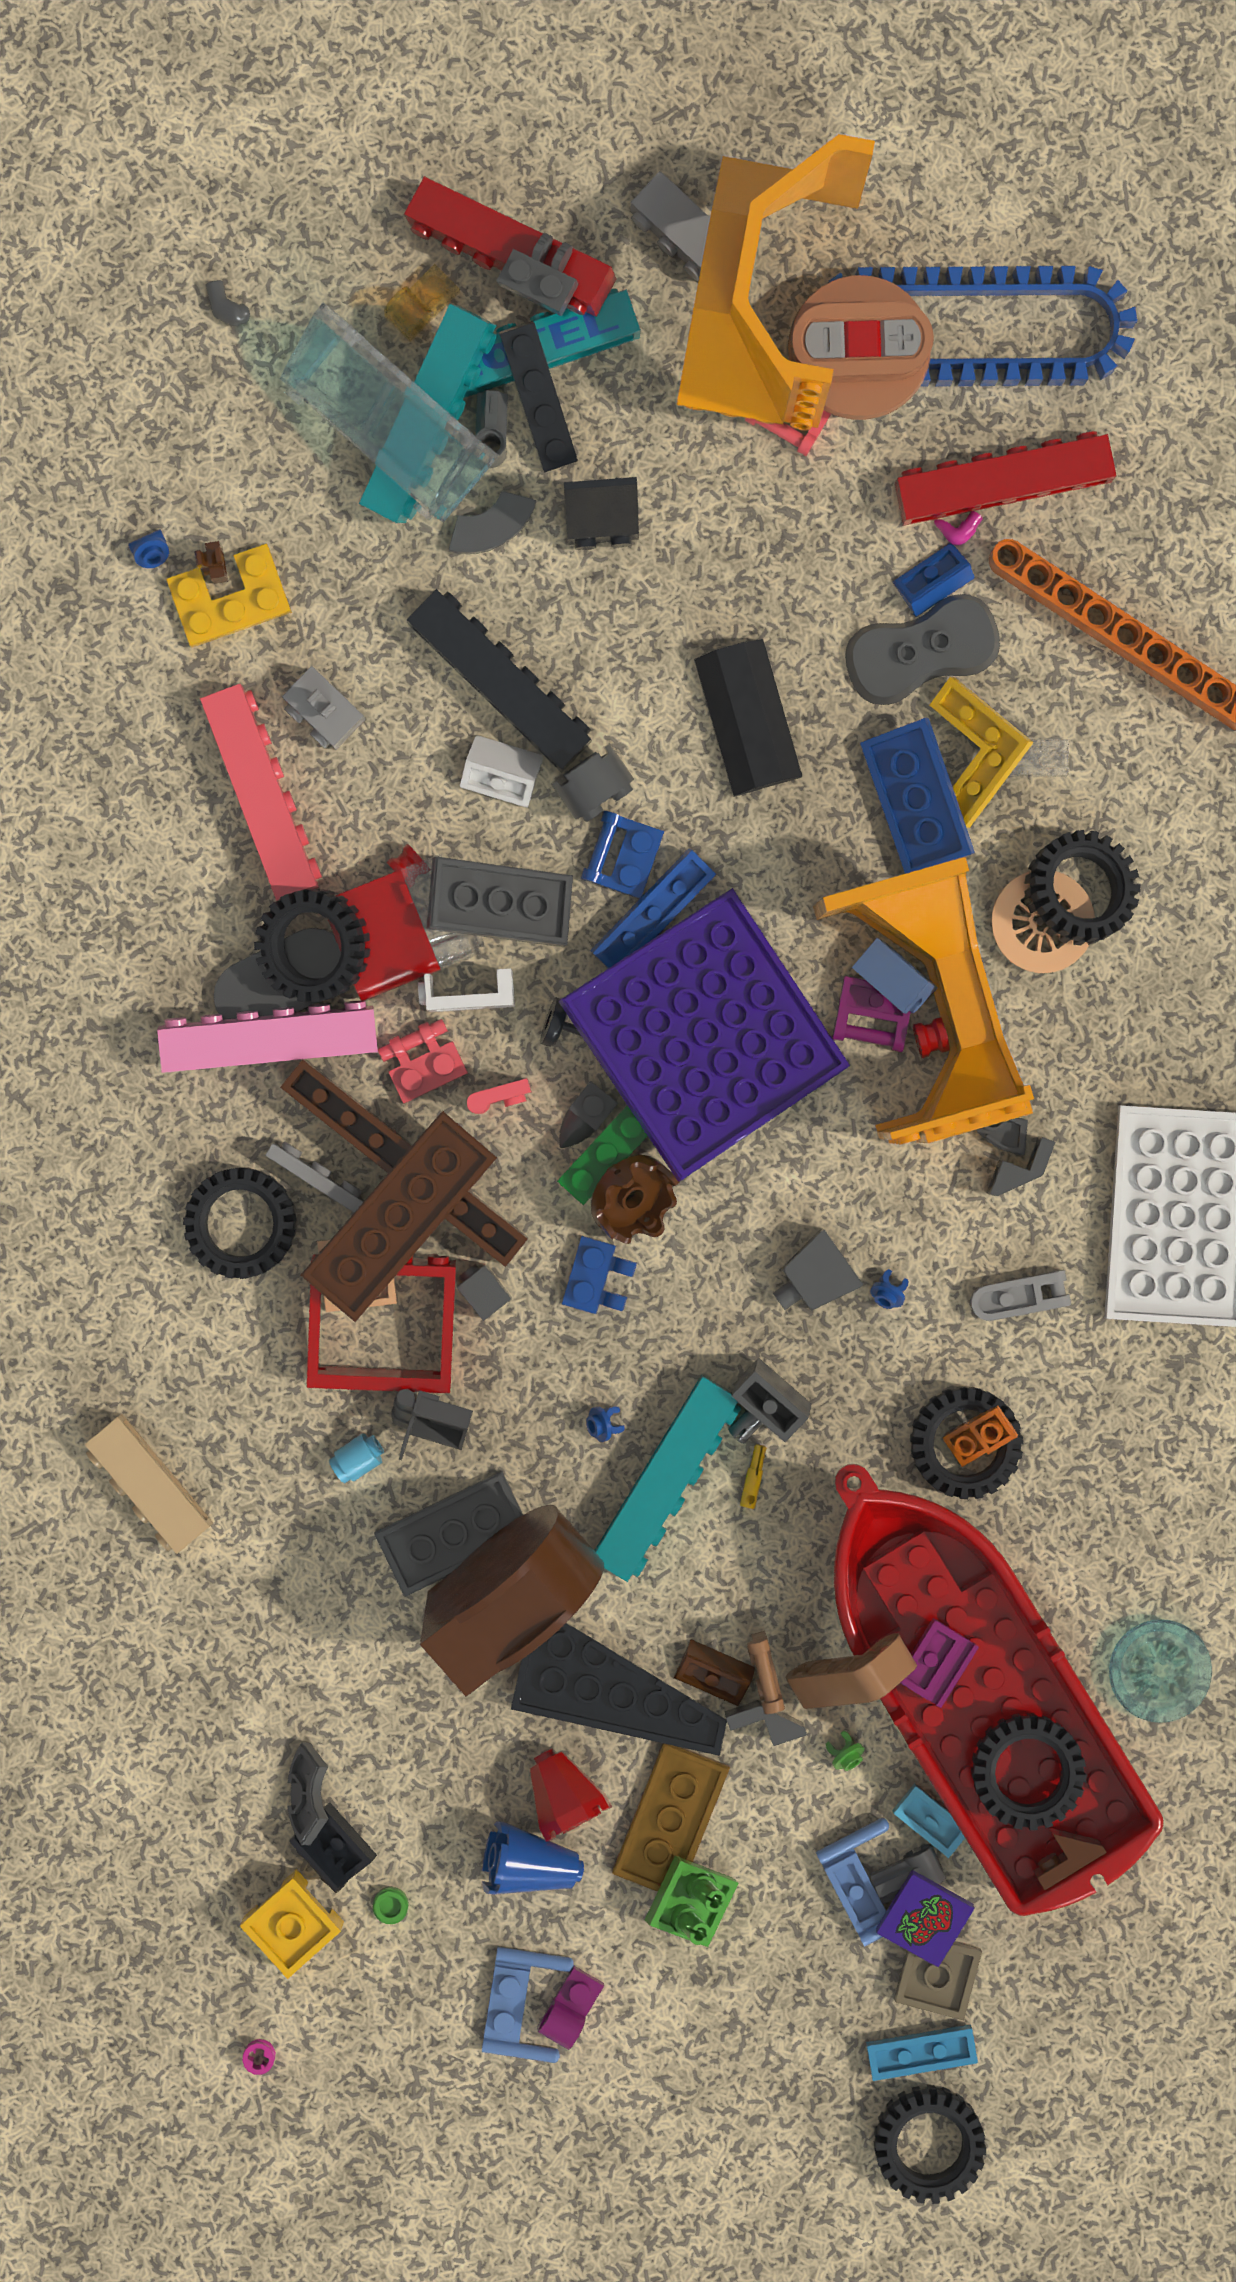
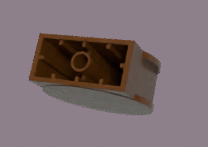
M545 1505L533 1509L495 1533L462 1562L457 1569L428 1590L420 1645L464 1696L467 1697L495 1674L514 1665L532 1653L565 1625L596 1588L604 1571V1562L555 1505Z

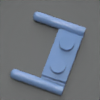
M880 1818L816 1851L864 1947L882 1938L881 1935L877 1934L876 1928L886 1913V1909L854 1848L888 1831L889 1823L885 1818Z
M498 1947L482 2052L556 2063L560 2058L558 2049L519 2043L530 1967L570 1972L574 1967V1961L570 1957Z

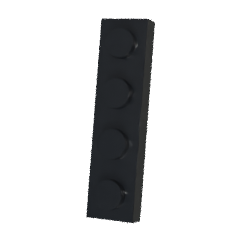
M534 321L499 332L544 473L577 462L575 449Z

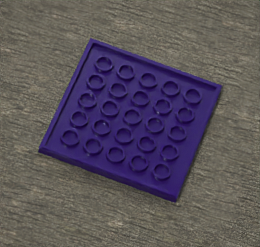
M733 888L559 1001L678 1182L850 1067V1064Z

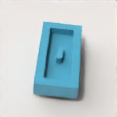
M915 1783L892 1810L893 1814L947 1858L953 1854L965 1839L949 1811Z

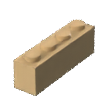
M123 1414L115 1418L85 1444L89 1449L86 1454L90 1461L98 1469L104 1467L112 1478L109 1482L119 1495L124 1496L126 1494L135 1504L132 1507L134 1513L143 1523L150 1522L158 1531L155 1534L156 1539L167 1551L173 1549L178 1554L214 1523Z

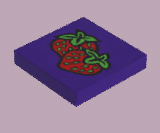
M911 1870L878 1924L876 1932L939 1967L975 1907L970 1901Z

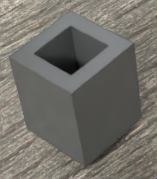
M475 1263L459 1276L463 1282L458 1285L457 1289L483 1321L512 1299V1296L486 1264L479 1268Z

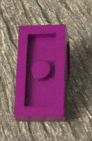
M574 1966L537 2026L538 2032L570 2050L584 2027L587 2014L604 1988V1983Z

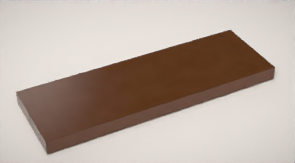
M442 1110L300 1276L356 1322L493 1164L497 1157Z

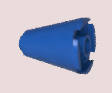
M495 1822L494 1826L498 1831H490L483 1858L482 1871L489 1872V1882L482 1881L483 1890L486 1894L496 1895L570 1889L574 1887L576 1882L581 1881L584 1872V1862L579 1860L577 1852L551 1841L546 1842L544 1838L508 1823Z

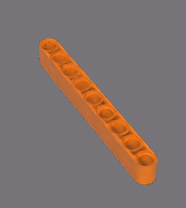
M1004 539L995 545L989 555V566L995 574L1236 731V685L1018 541ZM998 551H1010L1015 557L1014 565L1005 566L1001 564L998 560ZM1031 569L1041 571L1044 575V584L1040 586L1033 585L1028 580V571ZM1058 590H1070L1074 596V603L1072 605L1062 604L1057 597ZM1096 608L1100 610L1104 616L1103 624H1092L1087 617L1088 609ZM1119 628H1127L1132 632V644L1126 645L1119 641L1117 637ZM1155 647L1162 652L1163 661L1161 664H1154L1148 659V648ZM1179 667H1186L1192 672L1193 680L1191 684L1182 683L1178 679L1177 670ZM1209 686H1215L1221 690V703H1213L1208 699L1207 690Z

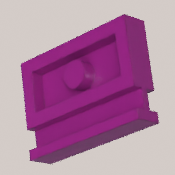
M932 1618L911 1652L917 1667L900 1683L941 1708L979 1647L948 1626Z

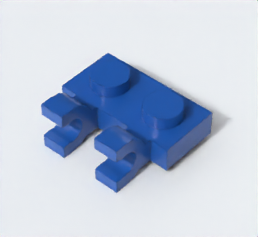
M581 1236L562 1305L597 1314L599 1304L623 1311L627 1297L604 1290L609 1270L633 1277L637 1262L614 1256L616 1245Z

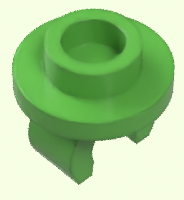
M842 1731L841 1735L846 1742L844 1748L836 1750L828 1741L826 1749L835 1757L832 1765L836 1770L844 1768L845 1771H849L861 1763L863 1760L861 1755L865 1749L861 1743L855 1744L853 1738L846 1731Z

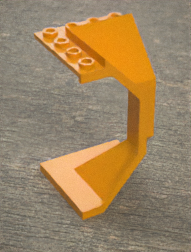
M838 134L794 169L722 157L694 302L677 405L685 406L692 410L718 412L729 417L755 419L767 424L777 423L783 425L784 422L790 423L791 427L799 430H810L811 427H819L834 369L792 362L784 358L749 303L748 296L762 219L802 198L858 209L875 141Z
M966 857L829 895L820 899L813 906L816 920L840 913L855 915L920 960L927 969L929 980L938 987L933 994L939 1015L946 1028L950 1051L923 1107L917 1113L875 1125L879 1139H888L889 1144L896 1143L900 1145L915 1140L917 1143H931L1033 1114L1030 1100L1034 1099L1030 1085L1023 1084L1004 1039L979 952L966 880V873L969 871Z

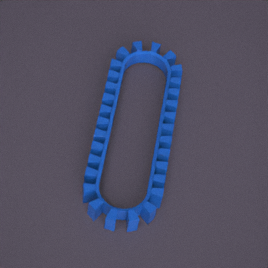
M986 266L970 267L967 274L969 285H960L963 267L947 268L945 273L947 285H937L940 267H925L923 272L924 285H915L918 267L902 268L900 274L902 285L897 286L910 296L1083 295L1092 298L1105 309L1111 327L1108 343L1103 350L1086 358L930 359L927 374L920 387H928L931 381L929 370L938 369L935 387L951 386L953 381L951 369H961L958 386H973L976 380L974 369H983L980 386L996 385L998 381L996 369H1005L1002 386H1017L1021 380L1019 369H1028L1025 386H1040L1043 381L1042 369H1050L1047 386H1062L1066 380L1064 369H1072L1069 386H1084L1089 379L1086 367L1094 365L1100 380L1112 374L1118 366L1107 355L1109 350L1125 359L1135 338L1118 335L1119 328L1133 329L1137 323L1135 307L1118 313L1114 304L1121 300L1128 290L1119 280L1115 282L1107 294L1095 287L1103 271L1098 268L1088 266L1084 273L1083 284H1073L1076 266H1061L1057 272L1059 284H1050L1053 266H1038L1034 274L1036 284H1028L1031 266H1016L1012 273L1014 284H1005L1008 266H993L990 272L991 284H983ZM858 267L856 275L871 276L873 267ZM880 267L878 278L893 283L895 267ZM842 273L830 279L828 283L843 278Z

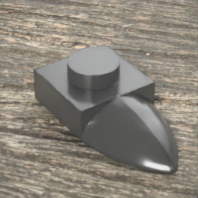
M590 1081L569 1107L563 1118L559 1135L560 1148L571 1147L589 1138L597 1131L618 1102Z

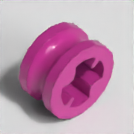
M264 2039L253 2040L244 2050L243 2065L248 2072L254 2075L265 2074L272 2068L276 2052L270 2042ZM257 2049L264 2050V2057L269 2058V2061L266 2063L263 2060L261 2065L254 2064V2057L250 2056L249 2053L253 2051L255 2054Z

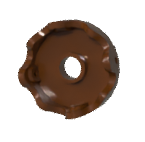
M648 1155L630 1156L610 1166L597 1183L591 1200L592 1217L595 1223L612 1240L616 1239L625 1244H630L632 1236L638 1233L650 1237H658L665 1230L663 1223L665 1213L677 1204L672 1186H676L680 1182L659 1160ZM636 1190V1191H635V1194H632V1195H630V1196L627 1198V1196H628L632 1191Z

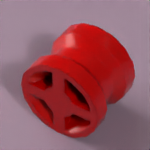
M408 843L402 848V854L397 858H390L386 862L394 872L401 870L409 889L415 885L416 878L420 875H426L431 871Z
M941 1017L933 1019L930 1024H913V1032L921 1058L929 1057L931 1052L937 1050L942 1053L950 1051L946 1028Z

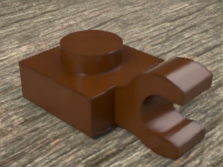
M219 541L205 543L206 552H201V550L194 552L196 565L203 569L204 576L210 575L214 584L228 582L223 546Z

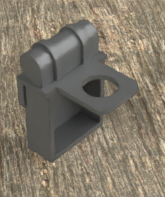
M408 1389L398 1392L394 1398V1406L391 1411L392 1421L396 1426L407 1429L399 1460L402 1461L410 1435L462 1450L473 1410L440 1401V1396L420 1390L416 1400L414 1399L413 1392Z

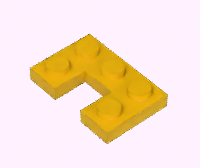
M267 543L233 555L245 587L244 590L212 600L202 570L199 567L166 579L191 648L292 613Z

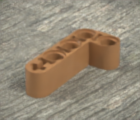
M893 1633L880 1639L863 1655L808 1661L792 1669L785 1678L804 1709L874 1702L884 1697L916 1669L917 1664L899 1633Z

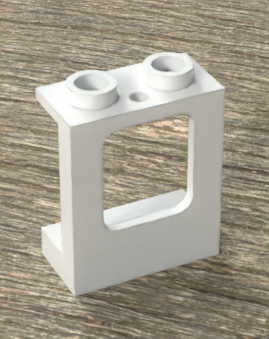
M511 968L497 969L498 993L434 997L433 976L431 974H424L425 982H418L419 1004L426 1005V1010L429 1012L515 1007L513 971Z

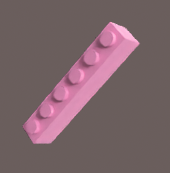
M360 1000L345 1002V1008L331 1010L330 1004H317L308 1006L309 1012L294 1013V1007L273 1009V1015L259 1016L258 1011H243L237 1013L236 1019L223 1020L222 1014L201 1016V1022L187 1023L185 1017L166 1019L165 1025L159 1026L157 1029L162 1073L378 1052L373 1006H366V1001Z

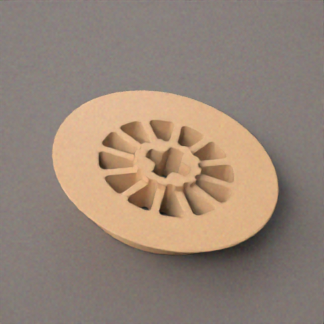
M1056 871L1053 886L1059 903L1063 900L1068 906L1066 911L1074 916L1095 918L1090 898L1081 885L1071 877ZM1027 872L1010 881L997 897L992 912L993 936L1003 955L1016 966L1035 973L1057 972L1075 963L1085 953L1089 945L1087 942L1082 945H1073V940H1070L1067 943H1063L1057 949L1052 937L1046 933L1049 927L1043 928L1042 931L1037 930L1038 924L1033 919L1034 916L1040 915L1037 911L1030 913L1028 907L1021 902V899L1025 897L1024 891L1030 888V884H1024L1025 876L1030 873ZM1016 906L1025 911L1029 917L1014 915ZM1012 920L1027 922L1028 925L1018 930H1013ZM1030 930L1031 933L1022 944L1016 935ZM1055 934L1056 937L1060 938V934ZM1037 935L1036 949L1032 951L1027 948V945ZM1043 936L1046 938L1050 952H1041Z

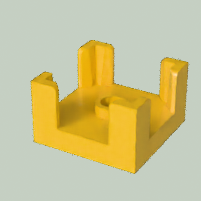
M297 1869L283 1881L281 1887L260 1906L256 1905L243 1917L240 1924L242 1930L287 1979L338 1935L344 1923L333 1909L328 1913L307 1890L308 1881Z

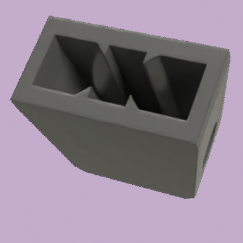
M822 1228L781 1268L789 1282L773 1292V1295L784 1310L800 1299H803L812 1311L862 1287L863 1283L827 1232Z

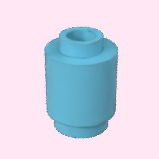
M362 1433L335 1451V1456L329 1460V1463L341 1482L346 1483L349 1480L354 1482L382 1463L380 1455L384 1453V1450L375 1436L368 1437Z

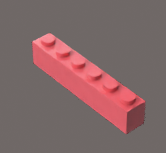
M237 684L200 698L276 901H280V897L286 894L319 888L316 879L322 878L321 871L315 857L308 859L304 846L310 843L303 825H295L291 812L297 811L290 791L283 792L278 780L283 778L284 774L278 758L271 759L266 745L272 744L265 724L258 725L253 712L258 711L259 708L252 690L245 692L244 687L241 684Z

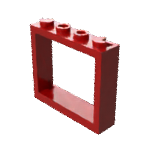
M313 1254L311 1262L318 1254ZM429 1254L427 1259L413 1258L412 1256L397 1274L399 1276L445 1277L441 1371L319 1366L322 1294L310 1284L307 1388L398 1392L408 1389L412 1392H419L420 1390L427 1393H450L456 1260H449V1256H438V1254Z

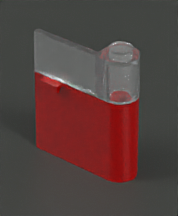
M441 854L335 895L336 897L344 896L348 899L346 903L348 906L355 905L359 910L355 914L358 919L364 918L366 926L362 927L363 934L369 933L370 941L365 942V948L370 949V957L364 958L363 961L368 965L364 972L358 974L360 979L354 984L361 1001L423 978L424 974H433L481 954L479 947L485 945L482 936L426 929L432 858L442 857ZM328 920L334 937L336 939V942L341 951V940L339 933L336 930L335 926Z

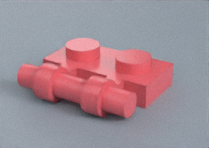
M442 1019L431 1024L425 1022L418 1026L419 1030L402 1038L398 1035L390 1039L389 1044L378 1049L383 1062L395 1056L400 1062L401 1066L388 1071L403 1104L468 1074L454 1042L451 1041L440 1047L435 1038L448 1032ZM426 1043L430 1052L410 1060L407 1051Z

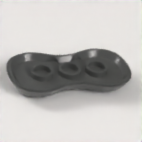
M966 594L952 595L938 602L927 613L915 620L905 623H877L860 629L849 640L846 647V667L854 688L864 700L872 704L890 705L903 700L920 685L931 679L942 676H970L984 671L997 658L1000 649V636L991 611L981 599Z

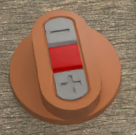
M866 275L848 276L822 286L804 302L797 312L790 329L788 356L789 361L834 369L824 411L852 420L873 419L897 410L918 391L929 368L934 335L928 317L903 289L878 277Z

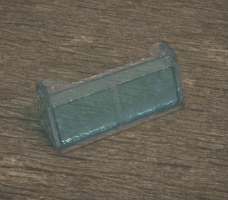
M324 302L314 312L279 378L289 387L285 393L300 406L305 402L413 497L417 501L413 507L427 520L434 516L444 523L499 455L476 437L365 339L349 322Z

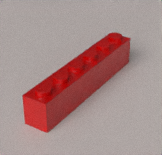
M425 176L404 213L409 224L412 226L410 230L414 234L425 240L433 237L441 241V245L453 254L460 255L461 252L472 256L474 263L487 270H491L493 266L502 271L513 249L532 257L533 249L543 234ZM553 239L551 249L548 251L543 262L550 267L558 248L562 245V242ZM573 248L562 273L575 278L579 285L567 308L579 315H584L587 312L597 317L617 278L611 266Z
M1091 431L1077 435L1076 441L1063 443L1061 438L1052 439L1041 443L1042 448L1028 450L1027 446H1018L1008 449L1006 451L1007 455L993 458L992 453H985L972 457L971 463L958 465L957 460L937 464V470L923 472L922 468L905 470L901 473L902 477H898L894 484L903 526L1112 483L1117 475L1108 434L1098 436L1097 431Z

